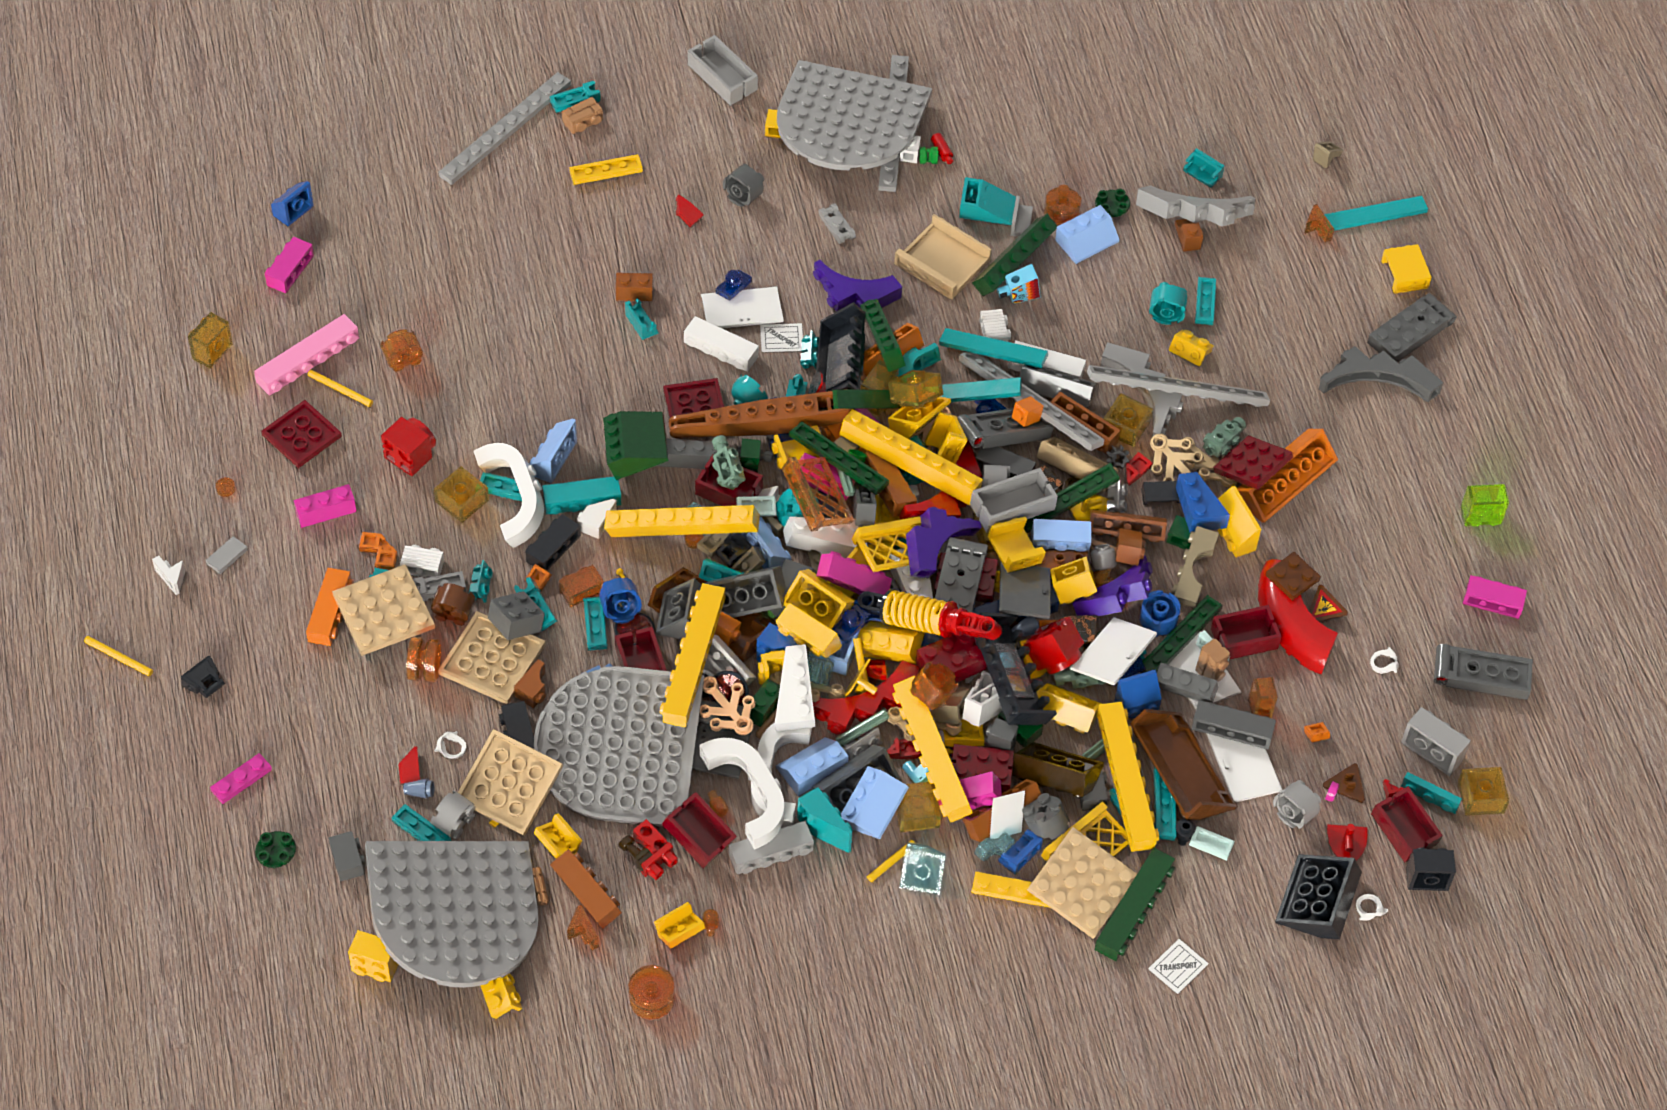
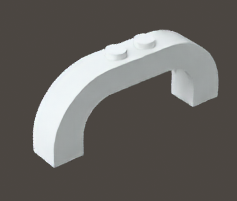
M492 443L482 446L473 452L478 466L485 473L500 467H510L512 469L522 497V506L519 513L513 519L501 524L500 527L505 541L512 548H515L527 541L541 524L544 514V502L540 493L542 487L534 477L537 475L534 467L528 463L517 449L504 443Z
M773 723L763 733L757 752L762 757L764 763H768L772 770L775 753L781 746L788 743L809 745L812 727L776 732L775 723ZM751 782L752 805L756 813L761 816L766 811V806ZM784 802V819L781 828L793 825L796 803Z
M717 738L700 744V756L708 770L723 764H734L741 767L747 773L763 800L766 811L759 818L745 824V834L754 849L770 842L780 831L784 819V798L781 792V785L777 778H773L770 765L764 763L760 754L752 746L738 739Z

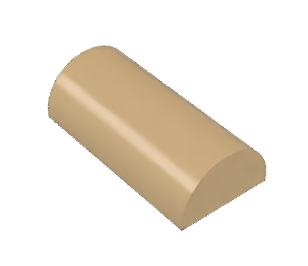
M1056 437L1042 441L1037 454L1038 459L1080 480L1108 464Z

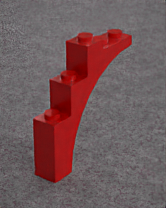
M967 441L956 465L982 478L970 442ZM941 491L929 500L905 505L899 518L902 520L919 517L931 507L946 510L947 517L955 516L960 518L961 512L959 508L966 507L967 504Z
M902 660L897 669L883 683L876 686L878 689L874 695L867 691L846 698H819L816 702L812 701L814 717L820 721L828 722L827 729L834 734L841 735L849 730L855 718L863 722L880 712L882 707L887 710L892 707L902 708L901 703L896 704L892 695L895 692L893 685L912 676H915L917 680L920 669L918 666Z

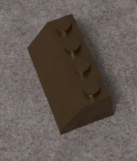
M1033 742L1014 753L1012 776L1019 777L1022 781L1026 779L1035 781L1039 786H1049L1055 788L1058 792L1072 793L1075 797H1084L1093 791L1104 767V762Z

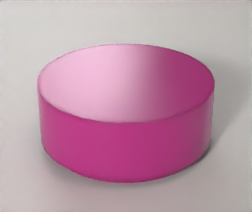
M1332 781L1325 800L1334 801L1340 787L1338 783Z

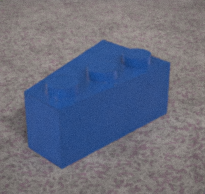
M1198 472L1179 474L1176 491L1189 532H1195L1197 526L1208 530L1227 528L1230 514Z

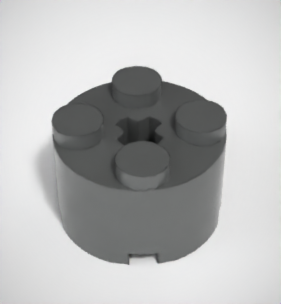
M742 164L724 178L723 189L724 191L727 190L729 194L727 197L735 205L740 207L747 206L763 193L764 177L747 164Z
M1043 793L1039 795L1038 799L1022 809L1029 830L1042 839L1049 837L1051 840L1056 839L1068 829V815L1061 800L1055 796Z

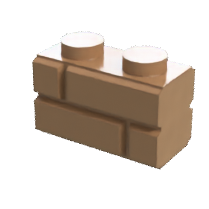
M593 97L562 111V121L572 134L578 131L582 132L587 127L593 124L597 125L603 120V110Z
M1212 639L1202 646L1195 671L1201 676L1217 680L1218 682L1226 675L1224 670L1229 665L1228 658L1230 652L1225 647H1221L1222 644L1217 639Z

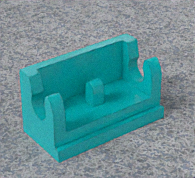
M1196 148L1186 159L1188 163L1183 167L1184 172L1212 188L1223 177L1225 165Z
M638 298L634 306H632L630 301L625 302V315L642 340L659 333L657 325L646 314Z

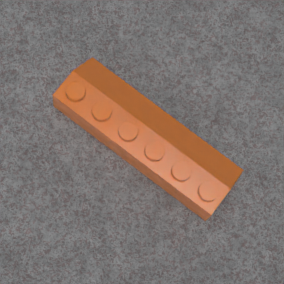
M1307 429L1285 449L1292 451L1293 458L1258 490L1244 484L1237 488L1252 515L1262 523H1265L1338 461L1323 429Z

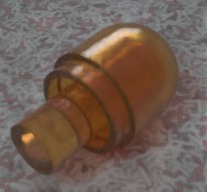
M712 790L708 793L711 800L709 802L710 808L719 817H724L728 813V805L724 798L717 796L715 790Z
M707 909L703 913L702 921L704 922L707 936L712 937L715 935V929L719 925V915L716 910Z

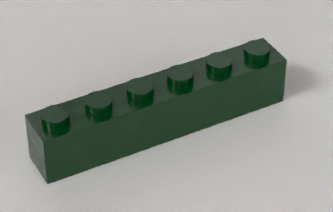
M1048 213L1037 218L972 282L982 296L993 292L1006 280L1005 276L1014 272L1057 229L1056 223Z
M878 299L867 300L860 306L866 312L865 321L888 372L906 366L900 347Z
M1156 848L1152 849L1096 940L1095 951L1114 961H1117L1120 955H1125L1129 947L1127 945L1128 941L1134 940L1138 932L1136 928L1139 924L1143 925L1148 916L1146 913L1148 908L1152 909L1157 901L1156 895L1158 893L1161 894L1167 884L1165 880L1167 877L1171 878L1176 869L1174 867L1175 858Z

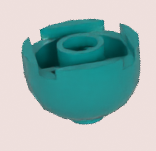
M740 375L733 383L731 389L734 405L768 399V395L765 390L761 392L759 390L760 384L748 375Z

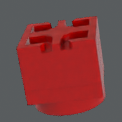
M401 416L381 435L384 458L410 476L415 475L432 459V449L436 446V439L430 429L416 418L406 420Z
M1069 616L1039 627L1035 634L1031 635V638L1027 639L1023 646L1029 647L1030 652L1028 655L1032 662L1036 664L1037 671L1045 669L1048 674H1054L1068 668L1081 658L1082 654L1079 648L1084 644V641Z

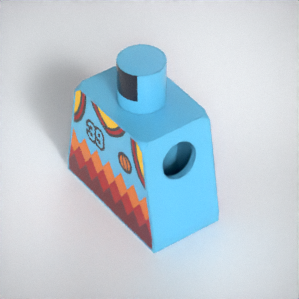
M1032 264L1006 275V285L997 288L1000 299L1010 296L1014 304L1041 298L1038 276Z

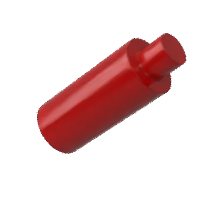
M941 133L934 134L930 140L934 147H938V154L941 160L947 164H952L953 153Z

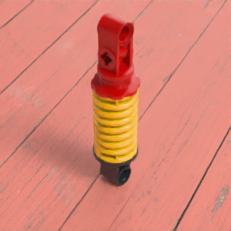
M889 589L885 595L865 591L858 598L860 607L869 614L879 615L882 623L887 626L896 625L906 629L936 634L943 638L951 637L954 633L957 636L966 634L972 637L995 640L1002 633L1001 626L994 619L968 612L964 608L958 609L957 603L954 601L946 602L916 594L912 595L911 593L899 592L896 589Z

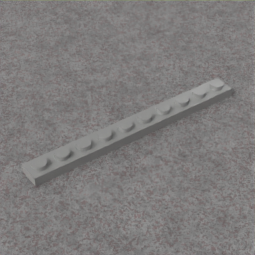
M892 55L889 79L907 82L909 56ZM900 153L896 159L881 165L878 191L896 192Z
M557 72L438 172L439 177L453 185L550 103V96L566 90L571 85V80Z
M965 352L959 356L958 361L986 380L1014 378L980 354ZM1022 384L1021 396L1012 397L1017 401L1030 396L1044 405L1041 417L1059 431L1068 435L1072 440L1084 446L1085 449L1092 451L1103 446L1105 439L1024 384Z
M1089 365L1087 370L1089 378L1098 383L1104 381L1113 385H1128L1131 388L1144 387L1150 391L1157 389L1170 394L1176 392L1184 396L1196 395L1203 399L1215 398L1222 402L1228 400L1234 401L1237 404L1248 403L1256 407L1268 406L1270 402L1267 393L1262 391Z

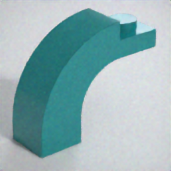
M936 343L921 350L914 347L903 355L906 366L897 369L901 390L924 391L921 377L918 374L921 370L941 360L939 347Z

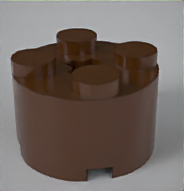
M444 583L443 587L439 585L431 610L436 614L435 618L444 622L448 619L459 626H463L468 620L475 601L474 594L472 592L467 594L462 586Z

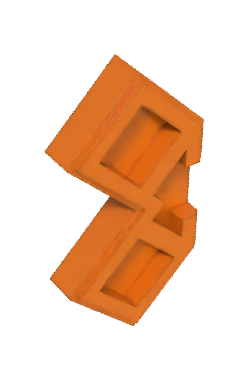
M362 532L359 551L377 553L375 568L394 569L397 560V551L380 533Z

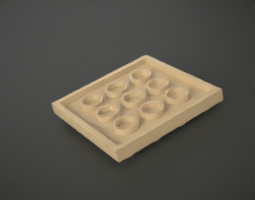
M406 564L332 591L333 597L361 656L435 629L431 615Z
M476 611L442 663L438 674L500 702L509 704L514 696V685L535 663L544 649L546 641L533 635L507 640L488 619L487 615Z
M493 729L458 793L475 804L474 811L525 836L564 765Z
M1072 827L1027 891L1094 939L1122 900L1137 873Z

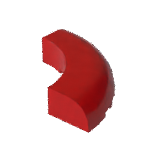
M1278 559L1268 560L1263 565L1259 577V606L1269 605L1274 617V623L1276 622L1282 636L1280 645L1286 650L1285 653L1289 656L1292 655L1300 661L1301 665L1309 670L1322 675L1338 633L1327 628L1312 616L1306 608L1301 595L1292 601L1266 576V571L1281 561Z

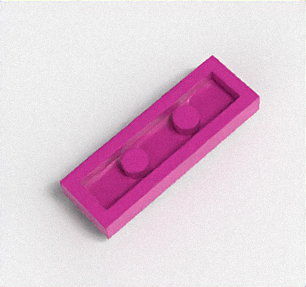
M258 753L210 787L211 792L224 804L272 771V767Z

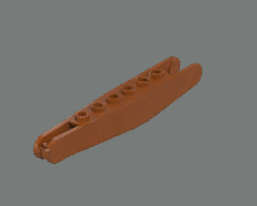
M832 391L765 399L673 416L668 421L669 434L673 438L789 433L801 421L810 427L842 423L843 419L852 409L832 410ZM828 407V410L825 411L818 410V408Z

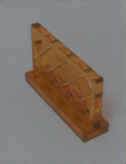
M789 457L782 470L810 531H818L820 527L852 523L854 518L825 457L803 460ZM821 464L824 471H820L814 465ZM800 466L808 469V473L803 472ZM813 472L820 476L819 481L810 476V473ZM822 479L827 480L830 483L831 487H828L827 485L823 484L821 482ZM807 480L816 485L815 490L809 486ZM818 488H821L824 491L828 492L827 496H824L823 494L819 493L817 491ZM830 494L837 498L838 503L829 499ZM815 497L824 501L823 504L820 505L819 503H817ZM827 503L830 506L834 507V512L825 508V504ZM837 510L844 513L846 518L837 515ZM822 512L830 516L831 519L825 520Z

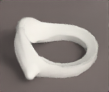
M1390 647L1387 650L1375 652L1371 657V667L1375 672L1383 674L1394 671L1397 673L1399 663L1395 652ZM1380 655L1390 656L1395 661L1384 668H1379L1374 664V660Z
M457 731L445 732L438 739L434 751H439L448 759H458L466 751V742L457 735ZM444 738L459 743L462 746V751L457 755L448 754L443 741Z
M1364 894L1357 899L1356 909L1361 916L1360 920H1371L1375 916H1382L1388 912V909L1382 906L1380 899L1375 895ZM1365 899L1374 901L1377 912L1367 913L1363 911L1360 906L1361 902Z

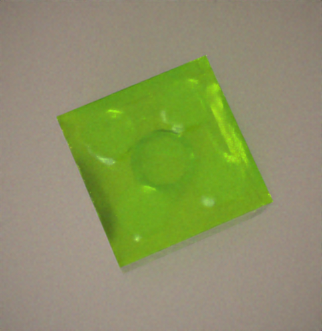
M1505 484L1467 486L1460 507L1464 526L1476 527L1479 525L1495 526L1502 524L1509 505Z

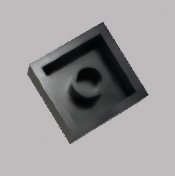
M1426 848L1413 849L1406 866L1408 890L1448 891L1456 873L1454 850H1447L1445 848L1436 850Z

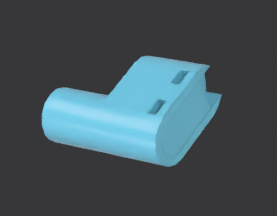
M907 761L903 764L902 769L919 789L929 784L925 774L929 772L927 767L923 768L922 764L916 767L912 761Z

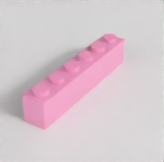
M343 314L254 371L256 382L269 396L280 391L290 382H294L304 373H308L310 369L320 363H324L334 354L355 343L359 339L358 327Z

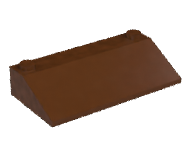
M683 567L653 587L648 606L657 613H660L665 591L693 578L701 585L708 581L699 578L698 575ZM761 612L734 617V619L741 622L739 629L741 634L738 640L733 641L728 647L742 662L755 654L757 651V638L768 624L771 623L777 626L775 620Z
M1144 709L1130 723L1134 735L1140 740L1179 806L1183 817L1190 820H1200L1235 810L1238 807L1182 713Z

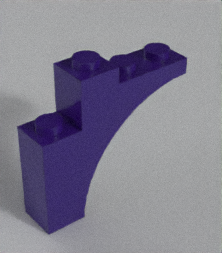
M821 260L814 262L813 275L817 281L819 280L822 283L824 290L828 293L827 303L836 312L853 302L861 308L860 305L864 304L867 300L878 299L881 308L902 298V285L893 275L873 280L854 279L833 271Z
M937 507L928 508L920 516L921 526H914L906 534L911 577L929 578L937 570V557L943 543L949 540L950 537L974 536L982 528L980 521L971 518L961 519L955 516L947 517L946 510L938 509Z
M1146 556L1143 559H1139L1138 565H1133L1115 580L1098 587L1097 592L1093 595L1076 599L1073 602L1076 615L1102 616L1122 612L1127 602L1147 599L1152 590V582L1149 579L1152 573V565L1147 561Z

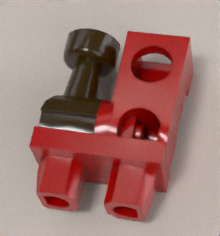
M647 819L633 829V837L626 835L618 844L622 851H629L635 858L636 867L645 877L650 875L657 880L664 873V870L660 867L661 864L665 863L669 868H672L678 863V858L673 852V845ZM634 843H640L644 848L640 850Z

